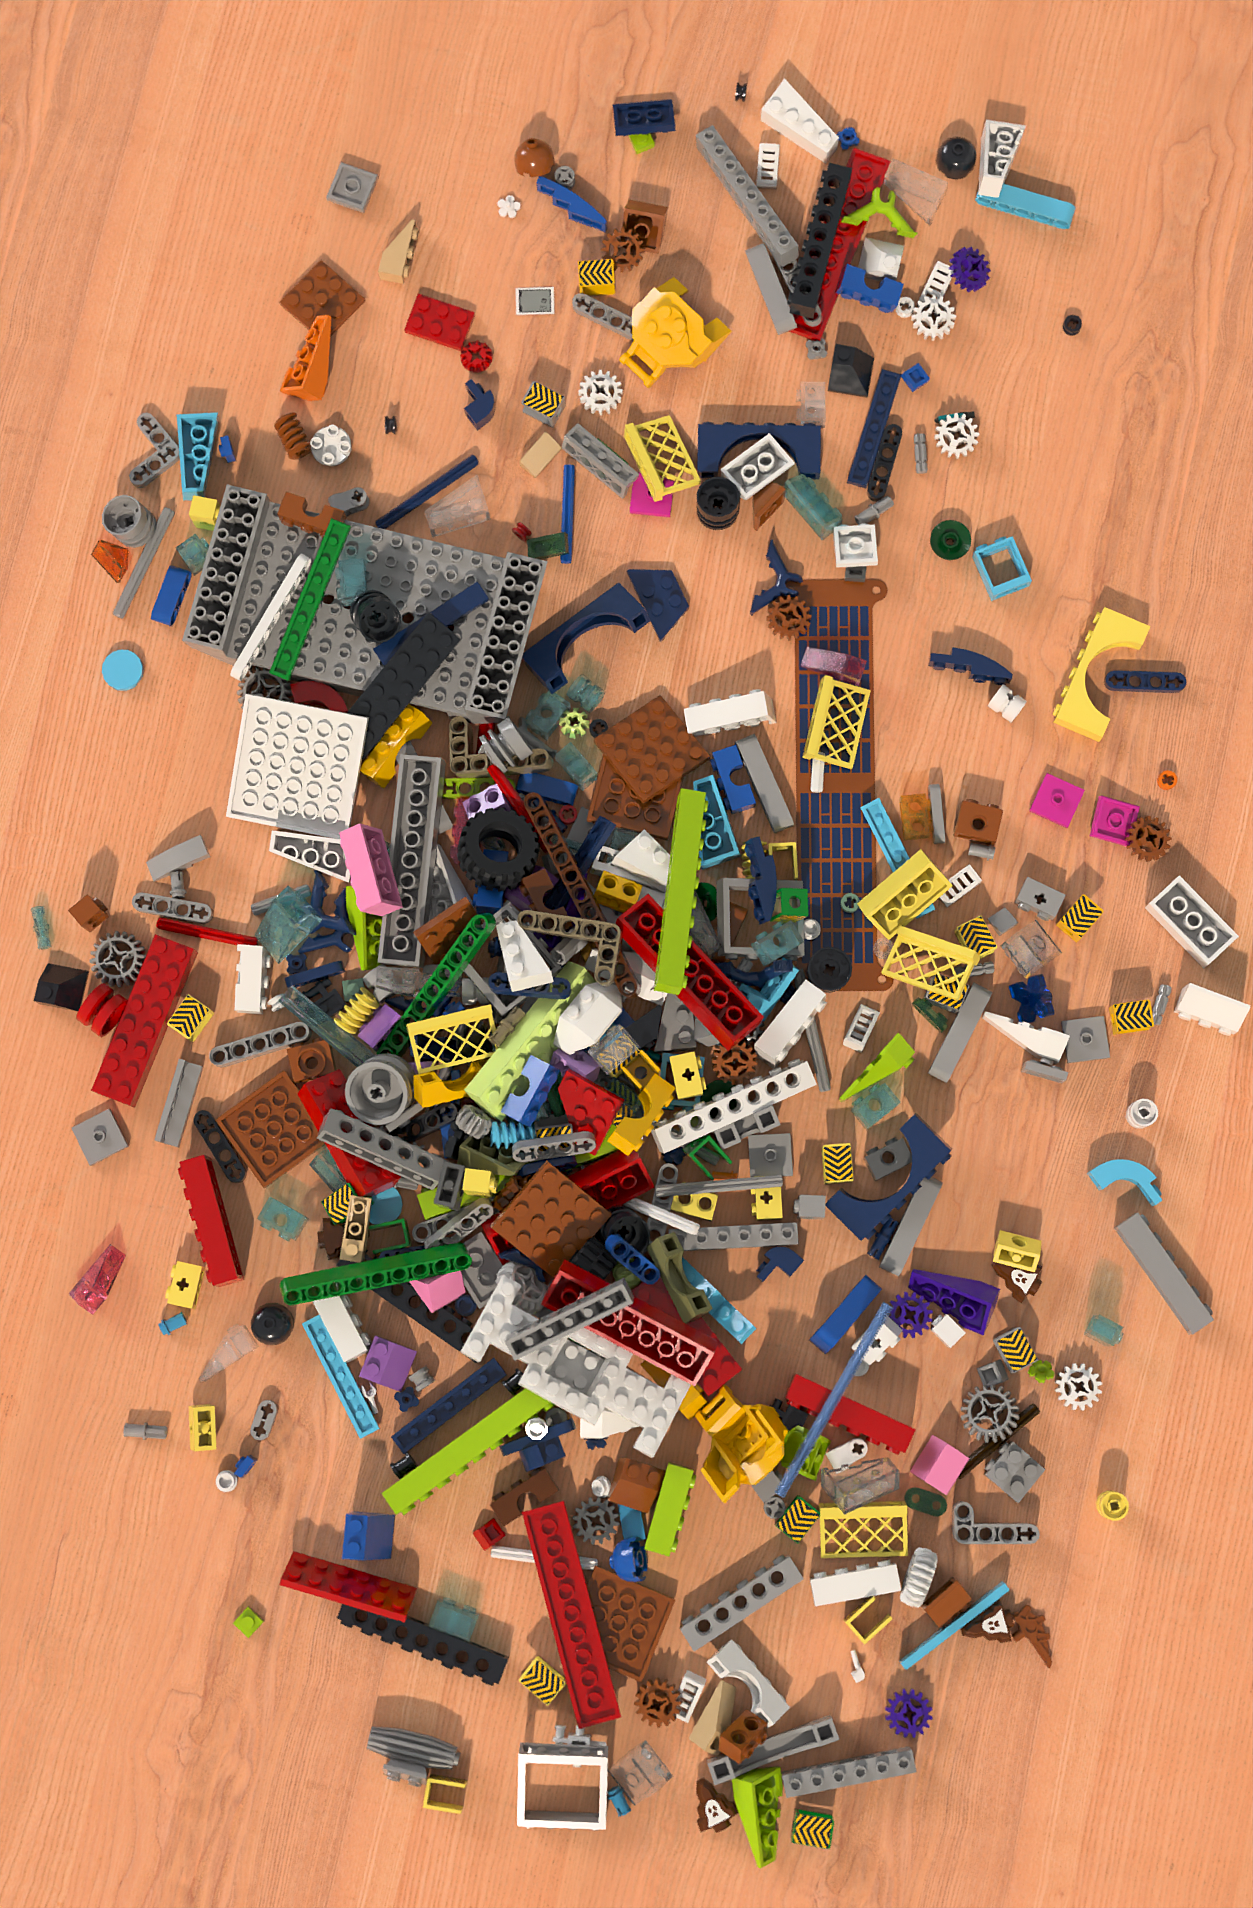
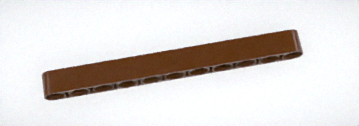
M534 792L527 794L524 798V806L581 917L588 919V910L595 908L596 915L589 920L608 922L545 799ZM534 799H539V805L536 808H531V802ZM543 817L549 818L546 826H540V821ZM553 835H558L557 843L550 845V838ZM567 853V861L559 863L560 855ZM577 872L576 880L569 882V874ZM581 890H586L587 895L585 899L578 900V893ZM590 925L587 927L591 936L596 933V926ZM609 929L606 936L608 939H614L615 935L612 929ZM594 942L597 949H599L600 942ZM620 948L618 965L624 964L625 971L620 975L616 974L614 982L622 995L628 998H636L641 992V987ZM606 951L603 953L604 960H611L614 954L607 956ZM628 983H633L635 986L632 993L625 992V986Z

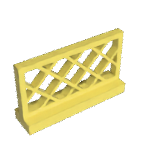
M670 415L636 426L633 423L625 425L624 438L654 502L662 500L664 495L701 484L699 475ZM667 423L670 428L668 433L659 430V425ZM647 430L652 433L648 439L641 436L639 431ZM655 434L665 437L662 444L652 440ZM668 439L677 443L676 449L665 446ZM649 445L659 448L657 455L648 452ZM662 450L673 454L670 460L660 457ZM675 456L684 458L685 463L683 466L673 462ZM657 461L667 465L665 471L656 469ZM670 466L681 470L678 477L668 473ZM683 472L691 474L693 480L686 481L681 479ZM667 478L675 481L674 486L665 488L663 484L664 479Z
M825 675L820 680L802 758L809 760L813 758L852 769L871 690L833 680V677ZM834 686L842 688L845 696L837 700L833 694ZM856 692L864 694L863 702L856 705L851 697ZM848 698L853 708L844 712L839 702ZM835 704L841 715L832 719L828 709ZM855 710L859 720L852 725L846 714ZM843 717L848 727L839 731L834 721ZM831 724L836 734L827 738L824 733V727ZM850 729L854 735V741L847 744L842 733ZM838 736L844 747L835 751L830 740ZM825 743L832 752L828 756L818 754L820 746ZM846 749L850 755L849 763L841 761L837 753Z
M900 925L896 932L898 937L881 973L896 980L959 1001L974 965L977 966L980 960L977 952ZM901 943H905L910 946L911 951L900 955L898 949ZM923 950L928 951L930 957L919 962L916 953ZM913 955L916 963L905 968L902 960ZM942 956L946 957L949 964L937 968L935 960ZM900 961L902 970L895 973L889 971L892 964ZM932 961L935 970L924 974L921 966ZM960 963L966 964L965 972L957 975L954 966ZM919 968L921 976L915 979L909 978L907 972ZM951 968L954 977L943 981L940 972ZM937 974L940 983L933 986L928 985L926 979ZM957 981L958 988L955 994L948 992L945 985Z
M491 1004L406 1024L418 1074L488 1058L494 1054V1052L487 1053L480 1049L486 1038H489L490 1031L493 1034L496 1030ZM488 1018L490 1028L486 1034L475 1028L480 1020ZM476 1021L473 1026L468 1024L469 1022ZM461 1024L472 1028L465 1039L454 1033ZM455 1026L453 1031L449 1030L448 1027ZM440 1029H445L451 1033L445 1044L434 1038ZM473 1030L484 1036L478 1047L467 1041ZM434 1031V1033L432 1034V1036H430L429 1034H427V1032ZM424 1034L430 1038L424 1049L416 1045L414 1035ZM453 1035L464 1041L457 1052L447 1046ZM432 1040L443 1046L437 1057L426 1051ZM465 1043L476 1049L472 1057L466 1058L459 1054ZM417 1048L422 1051L420 1055H418ZM445 1048L455 1053L452 1061L448 1063L439 1059ZM478 1051L483 1053L482 1055L476 1056ZM426 1053L435 1060L430 1067L422 1069L420 1059ZM457 1056H460L461 1058H463V1059H461V1060L455 1061L456 1058H457ZM437 1061L442 1063L440 1065L434 1066Z
M905 1501L819 1503V1512L821 1514V1558L908 1556L907 1504ZM893 1517H902V1525L895 1531L888 1522ZM851 1518H855L861 1523L854 1532H851L844 1525ZM871 1518H878L882 1522L875 1532L866 1525ZM824 1519H834L839 1525L830 1533L825 1528ZM863 1526L872 1534L864 1543L856 1536ZM885 1526L894 1533L886 1542L877 1535ZM841 1527L850 1534L843 1543L834 1537ZM896 1536L903 1542V1550H893L889 1546ZM874 1537L883 1544L878 1551H872L867 1547ZM832 1538L839 1547L835 1552H825V1544ZM852 1538L861 1544L857 1551H849L845 1547Z

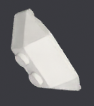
M598 982L585 985L559 1017L554 1046L571 1055L575 1051L596 1044L622 1012V994L617 986L614 984L602 986Z

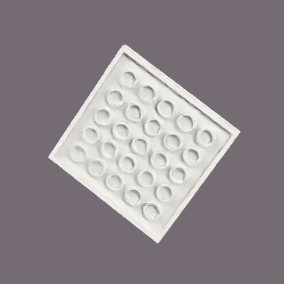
M245 694L226 817L341 839L339 832L351 827L369 717Z

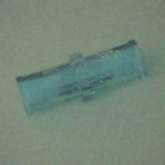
M44 906L31 908L34 921L32 928L36 934L38 949L51 948L48 931L50 926L47 924Z

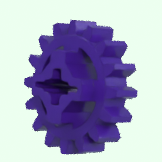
M971 246L967 249L963 247L955 252L953 258L950 259V262L953 264L949 267V270L953 271V274L950 276L951 278H956L955 285L961 284V290L966 288L967 292L972 290L975 292L985 286L986 281L990 279L987 273L991 272V269L986 268L989 262L983 260L984 254L979 255V249L973 251Z
M904 1292V1298L896 1295L897 1302L892 1300L889 1302L893 1309L890 1308L892 1310L889 1311L891 1316L888 1317L902 1329L903 1338H906L907 1334H910L911 1338H915L916 1332L920 1336L923 1335L921 1329L928 1330L929 1327L926 1323L933 1320L928 1317V1314L933 1313V1310H927L926 1308L930 1303L922 1302L924 1296L916 1298V1292H913L911 1297L908 1296L907 1292ZM906 1301H914L919 1305L912 1307ZM899 1306L901 1310L900 1316L895 1318V1311ZM906 1309L909 1312H914V1315L912 1316L913 1321L904 1318V1316L906 1315ZM923 1312V1321L920 1324L918 1318L919 1314ZM904 1323L910 1324L913 1330L904 1329L900 1325Z
M903 1688L901 1695L894 1692L896 1698L894 1700L888 1699L891 1706L885 1707V1710L890 1712V1714L886 1715L885 1719L892 1720L888 1726L890 1729L896 1727L895 1734L898 1735L902 1731L904 1738H907L908 1733H911L912 1737L916 1738L917 1731L924 1734L922 1728L930 1727L927 1720H932L933 1717L928 1712L933 1709L931 1706H926L929 1702L928 1698L921 1699L922 1692L915 1695L914 1689L911 1688L910 1692L907 1693ZM910 1698L917 1700L922 1706H914L911 1704ZM902 1701L899 1710H895L896 1705ZM907 1705L911 1709V1711H914V1713L911 1714V1723L907 1716L903 1715L907 1712ZM923 1716L921 1722L918 1725H916L915 1722L917 1721L918 1717ZM903 1720L907 1723L908 1728L899 1725L896 1721Z

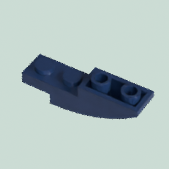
M952 647L950 655L931 653L928 666L933 667V669L945 670V668L954 669L953 671L958 673L969 671L968 679H973L976 683L992 681L996 685H1006V683L1010 684L1013 674L1005 667L973 651Z
M760 836L745 842V853L751 862V875L755 878L754 882L748 884V894L754 903V916L758 920L759 925H762L771 920L774 911L777 876L773 855L765 857Z

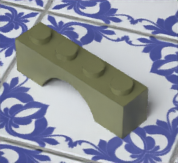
M675 1232L655 1239L647 1247V1250L660 1272L662 1281L683 1323L687 1324L702 1318L713 1308L704 1290L695 1288L686 1278L682 1266L684 1250Z

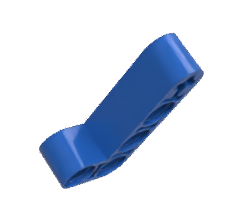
M865 1275L809 1341L824 1354L829 1352L882 1288Z

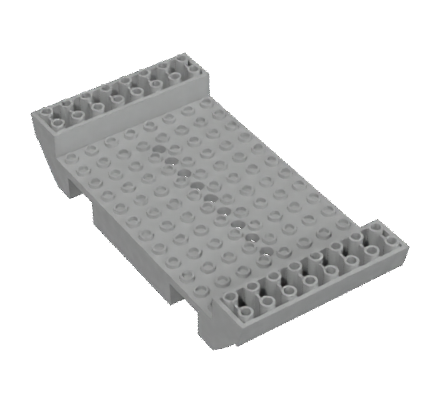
M226 485L182 639L192 649L199 650L234 666L295 560L302 553L311 558V564L249 670H252L253 665L271 669L323 540L319 533L312 532L310 534L302 531L301 527L295 525L289 527L282 524L277 515L281 504L270 502L265 493ZM305 511V514L310 517L319 515V513ZM345 520V524L350 525L351 530L324 594V597L326 595L334 596V601L331 604H325L322 599L291 680L298 682H320L330 686L335 691L360 697L384 668L373 650L381 643L371 642L360 633L351 620L350 609L343 607L344 601L348 599L354 600L357 595L364 591H381L388 596L401 614V625L398 631L400 632L478 581L488 596L489 601L452 624L454 626L453 632L462 640L409 704L447 712L449 719L461 716L472 724L501 723L505 720L548 561L507 552L506 558ZM406 614L414 616V620L409 624L403 622V617Z

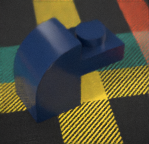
M470 379L465 383L466 391L474 401L466 406L464 411L466 417L478 431L493 418L495 402L491 390L485 393L479 383L475 384Z
M419 1034L414 1035L416 1045L424 1049L430 1038ZM437 1037L435 1039L445 1044L448 1038ZM450 1039L447 1046L455 1051L456 1040ZM432 1040L426 1051L437 1057L443 1046ZM410 1043V1056L414 1057L412 1046ZM417 1048L418 1055H420L422 1051ZM445 1048L439 1059L444 1062H451L455 1053ZM424 1053L420 1062H433L435 1059Z
M772 1248L764 1254L770 1261L768 1263L764 1261L756 1270L759 1273L757 1278L764 1282L776 1266L788 1277H791L804 1260L789 1248Z
M559 1436L518 1451L526 1472L566 1457Z

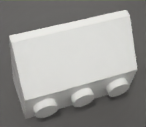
M769 433L721 469V476L730 479L737 486L739 497L747 500L792 467L795 462Z
M1189 983L1182 988L1174 1012L1179 1014L1178 1017L1181 1019L1199 1021L1198 1024L1202 1027L1210 1028L1212 1026L1219 1029V1033L1230 1036L1239 1031L1251 1005Z

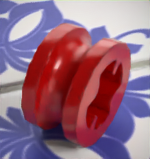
M518 522L517 527L512 529V532L524 542H526L527 536L532 535V532L521 522Z
M571 805L563 806L559 811V819L565 825H571L575 822L577 818L576 808ZM571 810L574 817L572 819H564L565 815L563 812Z

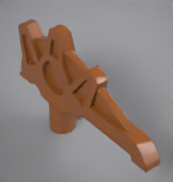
M1025 1605L1021 1611L1011 1614L1019 1628L1011 1637L1016 1643L1024 1637L1027 1638L1047 1668H1051L1052 1659L1049 1656L1047 1643L1050 1635L1045 1633L1042 1626L1046 1619L1043 1615L1036 1617L1030 1613L1031 1607Z

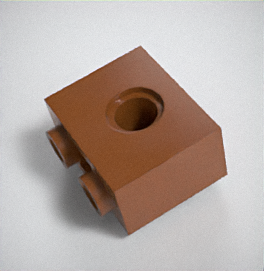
M973 799L962 800L953 836L971 842L992 844L994 846L997 841L1003 810L994 804H987L985 806L978 804L979 802ZM980 821L983 828L980 830L975 829L973 822Z
M324 1037L313 1039L312 1043L306 1045L303 1042L291 1045L292 1048L287 1049L293 1081L296 1084L312 1081L336 1071L331 1043L328 1039L324 1040ZM310 1059H317L318 1061L314 1069H309L307 1066Z

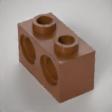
M88 894L68 910L80 926L88 932H92L109 917L105 912L108 908L96 896L92 898Z
M746 1709L720 1735L719 1751L740 1764L745 1758L751 1757L754 1749L759 1744L762 1745L766 1741L768 1723Z

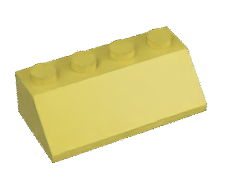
M920 849L859 901L857 905L875 927L890 940L897 934L896 932L900 925L905 927L953 885Z

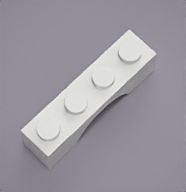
M732 1639L722 1645L707 1661L720 1678L736 1677L748 1686L753 1700L751 1712L768 1723L767 1728L774 1725L790 1708L785 1698L778 1694L772 1687L771 1682L759 1672L755 1663L747 1658L742 1652L741 1647Z

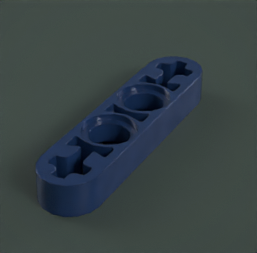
M1114 670L1109 672L1104 679L1107 689L1126 692L1179 693L1187 683L1185 676L1178 672ZM1113 676H1115L1116 680H1123L1124 676H1126L1125 686H1123L1124 682H1117L1116 685H1113V682L1109 680ZM1130 677H1138L1141 682L1140 685L1132 686L1129 682ZM1158 677L1161 680V686L1153 687L1150 684V679ZM1165 677L1168 678L1167 682H1173L1177 678L1181 684L1177 688L1174 683H1168L1167 688H1165Z
M502 972L492 974L488 980L491 991L496 994L559 1000L566 999L571 994V985L565 978L553 977V982L551 983L553 985L552 992H550V983H547L546 989L540 992L536 991L534 987L512 992L511 986L510 988L507 987L508 974ZM498 979H501L502 983L499 987H496L495 983H497ZM564 985L565 989L560 993L557 988Z
M573 1418L548 1427L546 1435L540 1439H532L529 1435H526L499 1447L502 1455L507 1456L576 1429Z

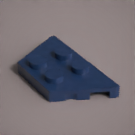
M629 569L627 570V575L661 642L665 639L667 633L678 623L681 616L687 612L689 605L672 570Z

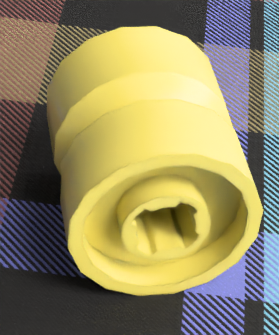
M1105 1491L1097 1497L1096 1509L1102 1517L1116 1521L1127 1515L1129 1503L1121 1493Z

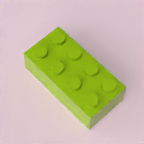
M668 1462L646 1539L645 1550L665 1556H670L671 1552L675 1553L678 1544V1538H675L677 1530H682L684 1517L681 1516L682 1510H687L691 1498L687 1495L688 1489H693L696 1480L693 1469Z

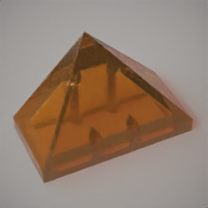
M99 540L91 555L116 583H120L128 569V549Z

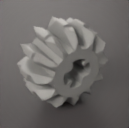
M464 1105L458 1112L455 1122L464 1133L479 1139L484 1138L489 1133L493 1121L489 1118L488 1114H485L478 1107Z

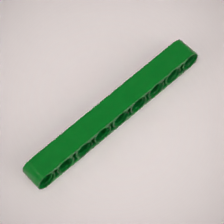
M490 913L479 914L470 920L378 1049L377 1054L387 1053L389 1050L391 1054L403 1057L411 1043L406 1024L410 1023L411 1018L415 1022L431 1018L494 930L496 920ZM482 918L486 922L485 928L480 924ZM470 935H471V936L473 937V939H474L473 945H471V944L469 943V936H470ZM458 952L462 955L461 962L457 959ZM446 968L450 971L449 978L445 974ZM434 985L438 987V994H435L433 990ZM422 1002L426 1003V1011L422 1008ZM399 1034L403 1037V1043L399 1041Z
M453 1243L287 1277L280 1282L279 1288L286 1304L297 1305L462 1271L470 1267L472 1259L467 1247L463 1243Z

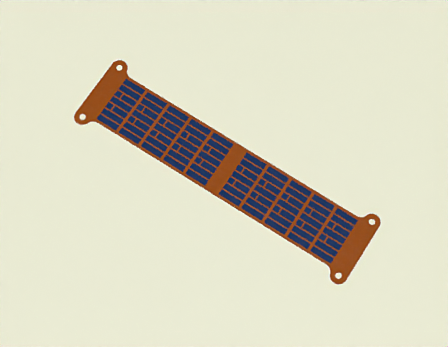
M865 579V582L803 580L802 583L789 581L786 583V587H792L795 591L799 592L798 602L800 603L804 600V608H810V612L807 614L812 615L811 620L808 621L810 627L805 628L806 634L799 633V639L795 638L798 881H803V889H808V917L804 918V920L814 919L821 928L817 938L813 940L804 938V956L798 958L795 967L803 969L805 978L809 981L807 965L812 955L821 948L836 947L847 954L852 964L851 977L848 983L839 991H886L892 986L894 979L881 973L883 968L879 965L877 959V928L859 907L853 913H846L842 910L840 903L842 897L847 893L857 895L861 901L876 888V837L860 807L875 800L872 610L876 602L886 597L888 590L886 584L878 579ZM873 587H879L880 593L874 594L872 592ZM781 596L784 600H787V596ZM797 609L796 611H797L798 615H801V616H802L800 610ZM827 675L833 677V680L871 691L853 768L848 769L825 762L823 791L815 793L810 790L812 758L809 760L802 758L820 680ZM834 686L833 694L837 700L845 696L842 688ZM856 692L851 695L856 705L863 702L864 694ZM848 698L839 702L844 712L853 708ZM835 704L829 707L828 713L832 719L841 715ZM855 710L846 714L852 725L858 722L859 716ZM843 717L834 721L839 731L848 727ZM831 724L824 727V733L827 738L836 734ZM850 729L842 733L847 744L854 741V735ZM838 736L830 740L835 751L844 747ZM826 743L819 748V752L825 753V756L832 753ZM846 749L837 753L841 761L849 763L850 755ZM847 898L845 906L853 908L854 903H856L855 900L851 901L852 898ZM826 965V969L823 971L824 974L828 973L830 976H832L834 968H829L828 965ZM879 976H885L886 982L884 984L878 982ZM792 983L789 984V985H792V986L796 989L795 984H792Z

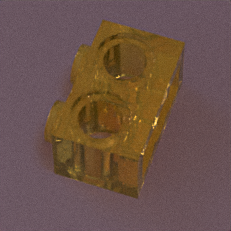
M926 793L900 796L899 805L903 841L929 838L930 832H933L932 819L929 820L928 812H931L930 799H926ZM916 802L921 806V809L914 811L911 809L910 804ZM912 824H922L923 830L915 831Z

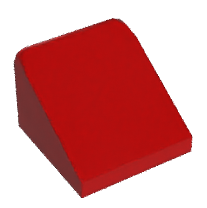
M494 1518L473 1532L474 1537L483 1550H487L506 1536Z

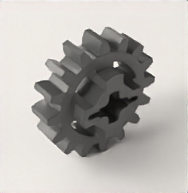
M589 1497L588 1504L584 1501L581 1502L582 1509L576 1507L575 1510L579 1514L572 1518L577 1520L573 1528H579L576 1535L580 1536L583 1534L584 1542L589 1538L591 1539V1545H594L595 1540H599V1543L603 1544V1538L611 1540L610 1532L616 1534L617 1531L613 1526H618L619 1522L614 1521V1518L618 1517L619 1514L612 1512L615 1508L614 1505L611 1507L607 1506L609 1501L605 1500L602 1503L601 1498L598 1497L596 1502H593L592 1497ZM592 1506H600L598 1510L594 1512H589L586 1510ZM606 1511L610 1515V1524L606 1522L604 1518V1513ZM599 1515V1520L602 1524L593 1526L590 1517ZM581 1518L587 1521L588 1528L586 1531L582 1526ZM602 1529L606 1531L601 1535H592L595 1530Z

